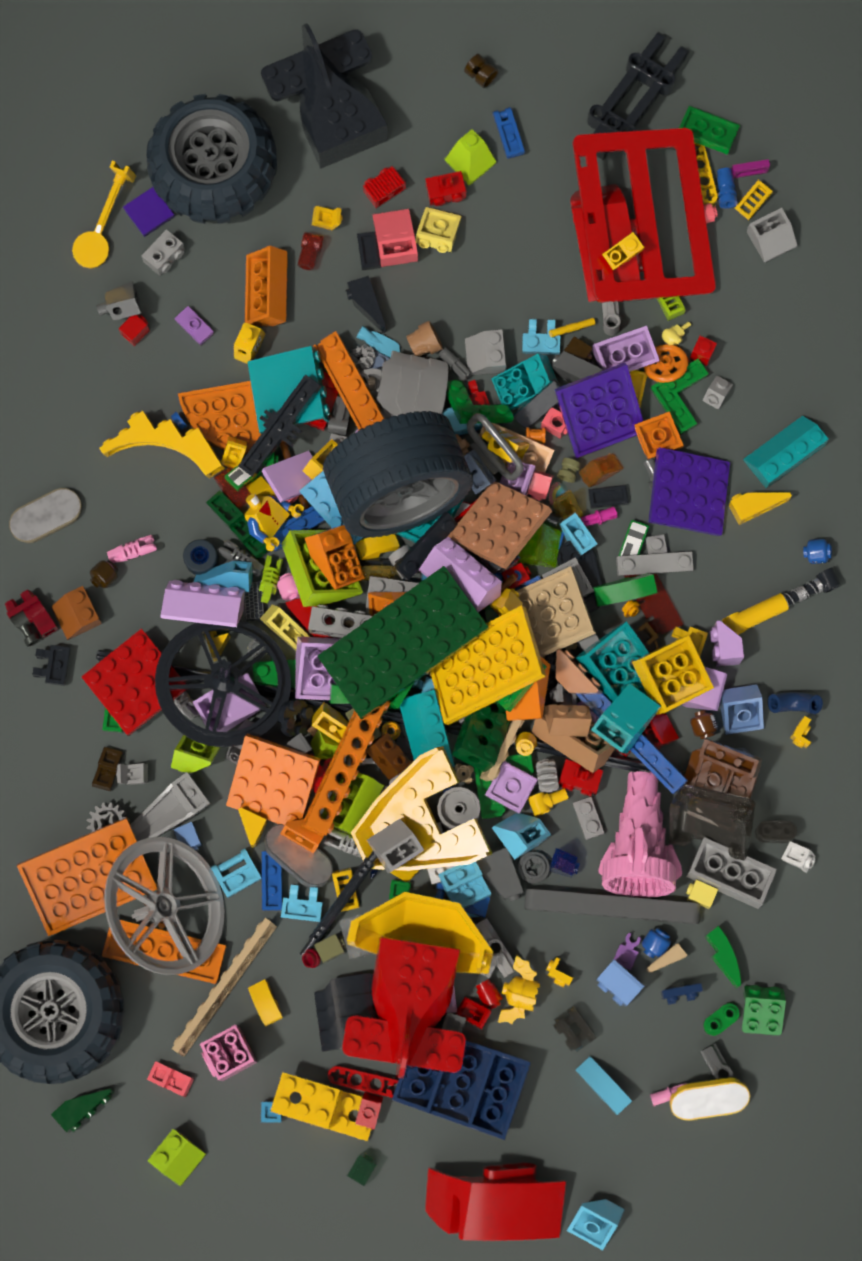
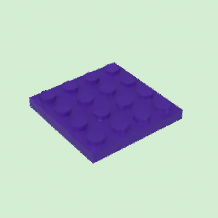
M625 362L554 389L576 458L636 436L634 425L643 422L628 366Z
M659 447L656 451L648 522L721 536L730 462Z

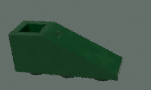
M107 1089L66 1100L51 1116L66 1133L71 1131L74 1133L82 1126L81 1122L86 1117L90 1119L96 1114V1108L101 1103L105 1105L113 1098L111 1094L114 1090Z

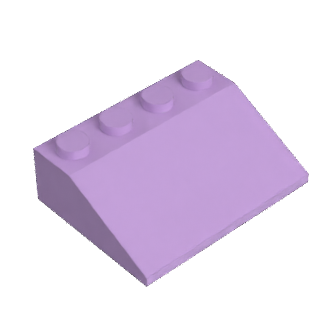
M297 638L296 699L330 700V685L335 683V681L317 656L340 639Z

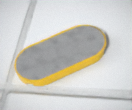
M725 1078L682 1085L677 1088L674 1094L672 1093L669 1103L672 1113L677 1118L695 1120L737 1113L747 1106L750 1093L747 1085L740 1082L739 1079Z

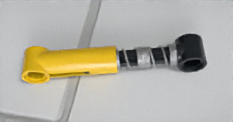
M829 568L817 574L811 583L807 582L805 586H798L788 594L779 593L741 612L725 617L722 622L739 635L747 629L789 610V605H795L797 601L802 602L807 597L810 598V595L817 594V592L828 593L840 587L841 583L834 569Z

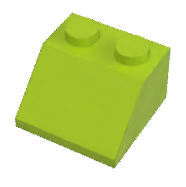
M172 1129L147 1161L162 1174L181 1186L205 1157L206 1153L177 1129Z

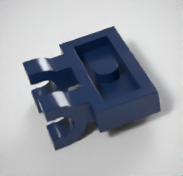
M700 983L662 990L660 993L662 1000L667 999V1004L672 1005L676 1004L679 996L686 995L687 1002L693 1001L695 997H699L698 993L703 990Z

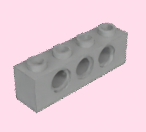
M317 605V607H312L308 630L312 634L343 638L372 616L366 615L367 613L362 611L350 613L343 608L331 610L327 606ZM328 617L335 618V622L332 625H327L325 620ZM347 620H352L354 626L346 628L344 623Z

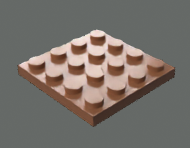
M495 481L485 489L448 537L460 547L507 569L552 510L549 506Z

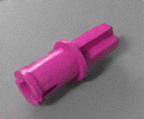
M613 506L601 511L595 510L594 514L581 517L580 520L585 527L596 523L601 525L602 522L616 519L617 512Z

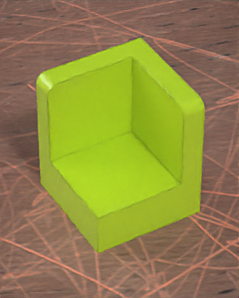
M319 730L310 742L315 756L324 760L333 757L339 744Z

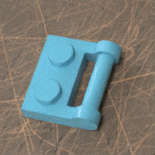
M245 848L231 859L218 866L214 865L211 867L227 898L262 879ZM243 860L246 861V865L225 877L221 875V872Z

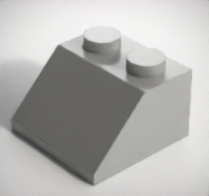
M502 330L483 331L465 339L467 368L471 372L470 375L502 373L506 371Z

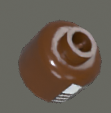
M706 710L694 713L695 717L690 720L694 736L700 737V739L714 736L718 730L714 714L706 713Z

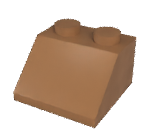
M544 706V715L549 735L588 736L592 721L589 706Z

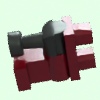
M27 589L20 594L24 603L18 606L15 600L11 599L5 603L8 611L6 614L13 625L26 637L24 643L27 647H30L39 642L40 638L37 633H32L29 624L34 622L44 639L59 629L39 598Z

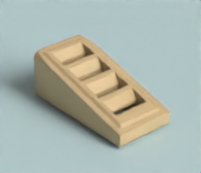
M675 944L648 966L646 970L648 973L684 959L688 955L679 944Z

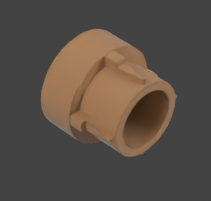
M430 321L419 325V329L406 336L415 356L420 357L429 352L434 354L443 349L441 341Z

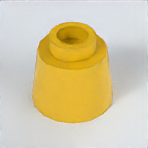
M523 732L517 736L515 744L518 753L527 756L533 752L537 745L536 737L533 734Z

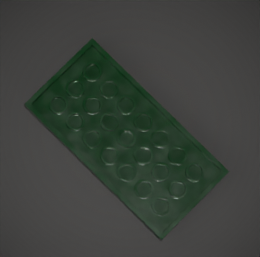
M443 566L317 657L362 720L486 632L489 627L446 567Z

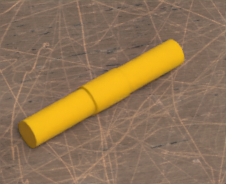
M590 318L549 330V335L552 338L595 325V319Z

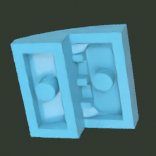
M476 861L467 865L454 866L438 874L449 900L460 903L463 909L491 896V892L482 877V872Z

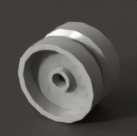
M462 787L451 788L444 792L439 799L437 806L438 818L442 826L447 830H451L474 818L478 821L480 816L479 800L469 789ZM462 807L463 809L462 812L458 813L455 811V808Z

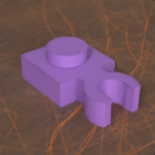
M628 933L625 937L626 946L620 944L613 959L628 970H631L638 954L633 949L641 941V938L638 937L635 943L630 942L631 933Z

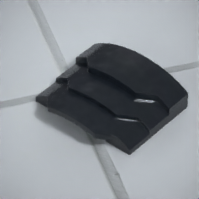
M367 973L331 979L324 991L314 993L322 1052L342 1049L346 1021L349 1017L360 1016L379 1019L372 998L373 974Z

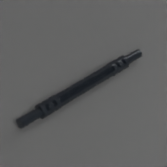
M372 851L368 858L364 859L325 916L309 936V941L299 953L301 956L306 953L307 949H313L314 945L321 941L372 867H374V862L378 858L374 851Z

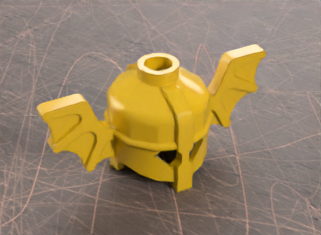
M516 955L513 969L518 971L522 977L515 976L509 983L505 982L502 994L506 995L508 1004L514 1007L501 1010L499 1023L508 1022L513 1024L514 1020L518 1018L524 1019V1011L529 1010L533 1012V1004L536 1003L535 995L538 994L537 988L540 987L538 981H534L533 978L537 975V972L531 969L529 960H523L518 955Z

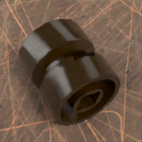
M479 53L474 55L464 68V72L472 79L475 78V82L482 88L488 87L494 81L499 71L491 63L487 64V60Z

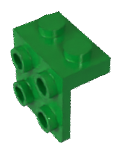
M757 985L744 986L745 1005L742 1031L744 1033L780 1035L782 1033L786 1004L784 989L778 987L765 988Z

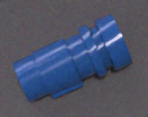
M727 167L721 168L717 171L719 206L721 208H732L738 204L737 193L734 190L735 184L732 169Z

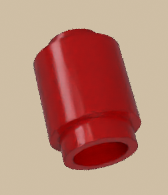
M490 979L476 986L477 994L485 1008L489 1007L492 1010L501 1005L500 1000L503 998L494 982L491 983Z

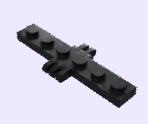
M305 374L278 412L273 411L270 413L268 410H265L264 413L269 418L266 419L261 415L259 419L264 422L263 426L266 429L238 467L255 478L282 440L292 447L294 443L288 439L290 437L294 440L298 439L293 432L296 431L298 434L303 432L294 424L322 386Z

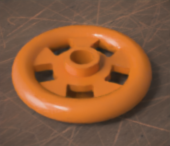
M660 345L655 347L660 361L644 367V371L650 379L661 383L672 382L679 379L686 372L688 357L678 346ZM669 352V355L661 356V353ZM679 356L680 361L675 362L673 357ZM675 367L677 371L671 374L670 372ZM659 369L663 373L659 375L655 371Z

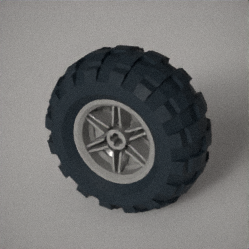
M62 940L31 943L19 951H14L4 959L0 966V1063L8 1071L20 1078L36 1083L59 1084L79 1079L91 1073L94 1068L107 1059L115 1043L119 1040L123 1028L122 1021L125 1007L120 984L106 962L87 948ZM60 989L64 990L65 993L62 997L57 995ZM38 992H44L43 999L37 997ZM72 1005L76 1008L74 1013L69 1012V1007ZM54 1006L55 1014L49 1015L47 1009ZM31 1010L36 1011V1015L33 1018L28 1015ZM63 1024L67 1025V1030L65 1032H62L60 1030V1027ZM43 1026L47 1028V1033L45 1034L40 1033V1029Z

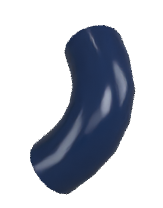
M785 692L771 694L768 698V707L773 713L801 711L817 714L823 706L822 698L819 695L809 693Z

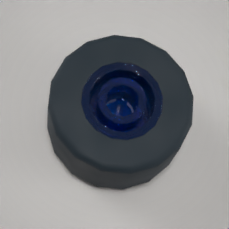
M194 540L184 549V563L187 569L194 575L207 573L218 564V553L214 545L207 540Z

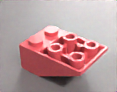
M409 209L373 214L381 267L417 262L418 253Z

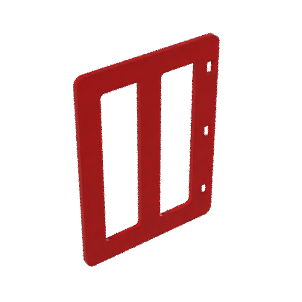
M688 128L577 135L573 139L572 144L595 299L600 303L712 293L715 290V279L692 131ZM671 147L676 149L694 276L664 277L646 149ZM625 151L627 154L639 241L644 246V250L641 251L644 280L616 282L613 269L602 255L610 249L596 156L597 152ZM580 157H585L586 167H581ZM588 214L594 215L595 223L589 224ZM596 271H602L603 280H597Z

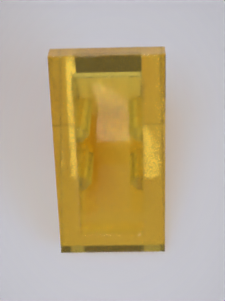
M570 489L554 499L553 508L561 515L560 517L563 521L574 513L579 518L584 517Z

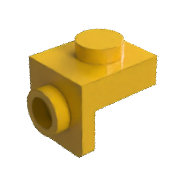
M320 206L314 207L313 226L333 230L341 224V208L337 207L335 210Z
M556 957L555 961L550 960L546 970L549 971L548 976L555 979L553 983L564 988L565 985L569 986L573 978L556 970L560 958Z

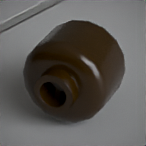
M109 560L99 561L90 570L91 583L97 588H108L117 580L118 568Z

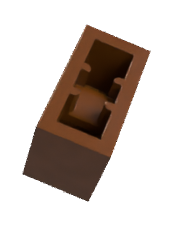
M388 733L377 739L365 750L389 780L400 774L411 764V761Z

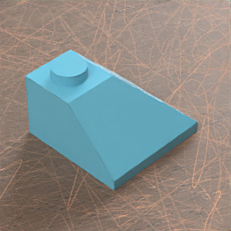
M608 1200L582 1203L567 1231L603 1250L617 1228L624 1209Z

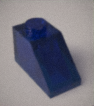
M556 848L549 871L572 878L573 873L577 874L580 865V863L576 862L578 857Z

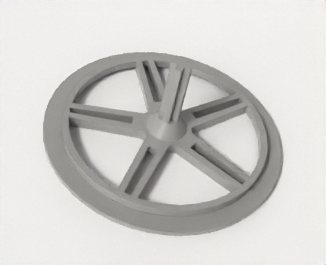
M151 837L130 845L115 860L108 874L105 886V911L111 932L125 954L146 970L163 975L186 973L203 964L211 956L220 940L225 914L220 885L204 858L193 848L178 840L167 837ZM160 852L157 893L122 875L133 860L146 853ZM173 856L185 862L196 873L205 890L204 894L182 897L173 896ZM165 865H166V883H165V887H164ZM122 882H124V883H126V884L132 886L133 888H135V889L141 891L142 893L146 894L147 897L141 895L140 893L136 892L135 890H133L132 888H130V887H128L127 885L123 884ZM118 888L147 905L134 910L135 914H132V918H136L137 922L143 921L130 939L126 935L118 915ZM207 897V901L184 906H181L180 903L182 900ZM208 905L207 929L201 943L194 950L176 913L180 910ZM151 919L153 923L134 945L133 942ZM163 921L183 959L175 961L158 960L146 955L138 948L159 922Z

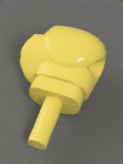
M687 322L681 327L676 324L669 329H665L662 332V339L668 345L681 343L682 337L685 334L684 330L690 327L691 324Z

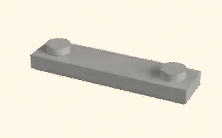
M692 552L616 557L617 576L693 571Z

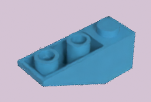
M231 561L216 566L207 573L196 575L194 582L201 583L202 585L216 584L227 588L238 587L239 589H244L245 592H249L253 582L252 562Z

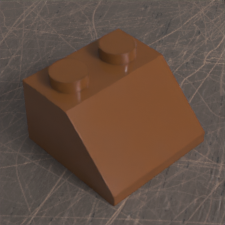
M84 586L66 593L51 606L67 640L102 624Z

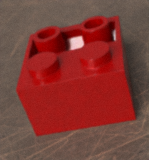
M666 713L656 714L642 733L657 749L679 739Z

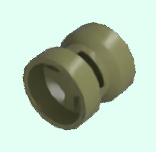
M563 458L562 469L559 470L557 477L563 481L574 483L577 477L576 472L579 471L581 464L576 460Z

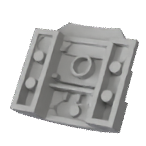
M392 350L390 359L382 364L381 380L377 395L384 418L388 419L392 416L416 411H432L442 414L447 390L448 363Z

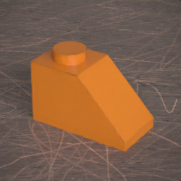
M304 819L286 822L280 834L314 854L324 836H320L302 827Z

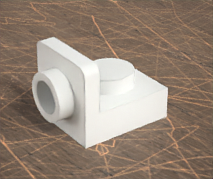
M789 842L781 858L783 861L801 868L806 873L815 863V855L811 850L793 842Z

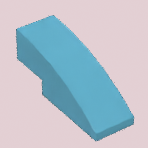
M591 1057L586 1059L576 1069V1072L616 1115L632 1102Z

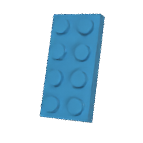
M322 471L302 487L299 492L331 528L344 525L329 484ZM350 534L353 544L363 538Z

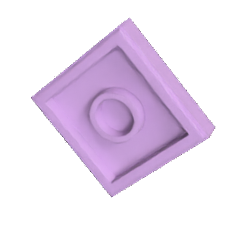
M504 761L499 768L500 773L498 777L492 781L485 796L520 814L538 779Z

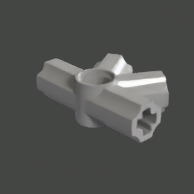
M488 918L476 924V928L490 948L493 943L501 945L500 952L497 954L493 953L489 974L482 975L490 978L496 966L504 978L516 971L513 969L514 960Z

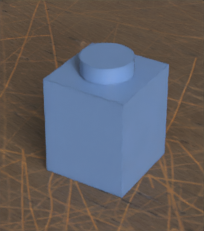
M192 822L173 829L177 840L190 846L196 852L199 850L198 847L202 846Z

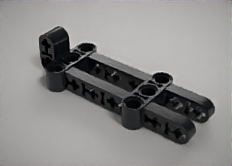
M657 32L642 53H632L626 65V75L603 105L595 104L590 107L587 123L595 129L593 134L637 131V124L660 94L669 95L672 92L676 80L675 73L687 58L689 50L680 46L665 68L652 61V59L663 46L667 36ZM638 80L650 88L625 120L613 113V111ZM597 152L596 156L604 160L609 152Z

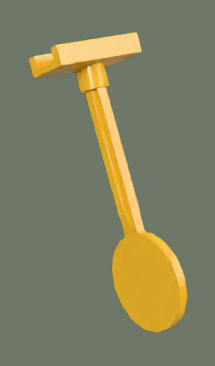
M113 160L110 164V169L115 173L114 184L96 228L93 232L89 231L81 234L73 243V256L77 263L85 268L99 267L108 258L109 245L104 236H102V232L121 186L124 185L125 180L134 183L136 178L130 167L125 166V168L121 169Z

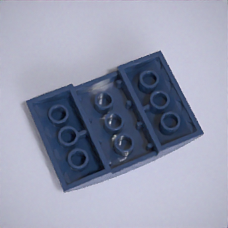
M466 1041L462 1067L458 1072L406 1065L403 1079L399 1078L392 1100L505 1140L531 1062Z

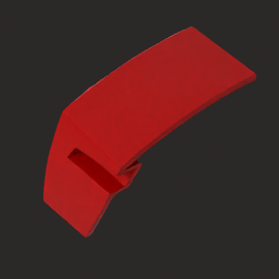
M618 185L601 186L610 248L632 232L639 239L636 218L629 219L627 204ZM578 190L571 196L570 203L588 302L597 300L594 297L582 206ZM588 214L589 224L595 223L594 215ZM641 252L613 270L616 282L641 281L639 272H644ZM596 271L597 280H603L602 271Z
M532 1163L485 1166L484 1176L481 1177L451 1176L431 1167L428 1168L425 1211L438 1227L448 1234L459 1233V1239L513 1241L559 1238L566 1181L539 1182L535 1180L536 1165Z

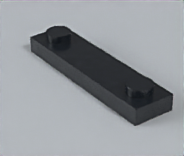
M448 512L442 514L394 565L404 579L409 581L419 570L433 547L446 539L456 527L457 522Z

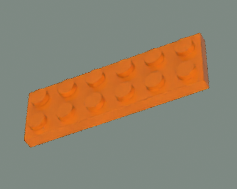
M120 920L126 935L130 939L139 927V924ZM109 927L102 957L138 965L120 948ZM144 927V929L138 935L136 940L133 942L134 945L149 927ZM156 928L138 948L146 955L158 960L175 961L183 959L170 933ZM187 936L195 950L202 940ZM217 944L211 956L203 964L191 971L177 975L217 985L227 946Z

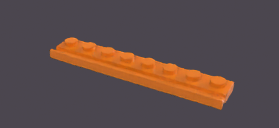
M335 331L321 340V343L318 345L315 344L314 348L316 351H319L321 361L359 430L364 429L368 425L385 419L339 333Z

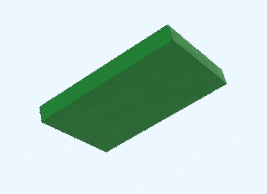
M691 106L688 107L679 128H688L692 131L695 143L727 155L740 127L739 124Z

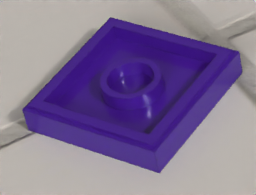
M153 187L123 206L124 211L144 237L174 218L172 211L157 195Z

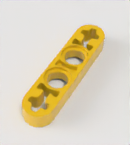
M694 142L696 147H699L698 155L696 156L697 161L701 160L705 163L703 168H698L699 178L706 177L709 179V184H701L703 205L711 203L714 206L718 197L705 146ZM708 189L709 196L713 197L711 201L705 199L707 195L706 190Z

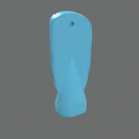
M362 326L356 337L359 340L365 341L374 350L389 359L392 350L400 352V346L397 342L382 334L370 331L365 326Z

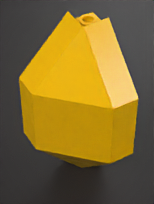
M404 892L351 921L347 937L348 945L377 954L379 937L458 949L460 953L456 973L489 974L493 951L460 903Z

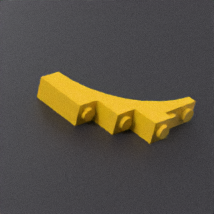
M144 411L132 414L130 416L131 419L127 421L130 428L121 430L118 436L113 439H107L102 443L103 446L99 447L106 457L135 446L152 445L166 447L190 458L209 479L225 469L199 428L190 429L185 433L186 436L183 437L171 419L160 422L158 427L155 428Z

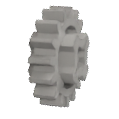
M111 802L108 806L102 803V808L95 806L96 812H90L92 818L87 819V822L91 823V825L86 828L93 832L107 826V821L112 824L118 821V819L126 818L124 816L127 812L124 810L120 811L121 807L119 805L115 806Z

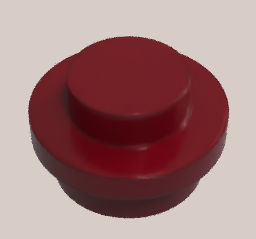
M310 948L302 955V962L308 968H316L320 965V956L315 949Z

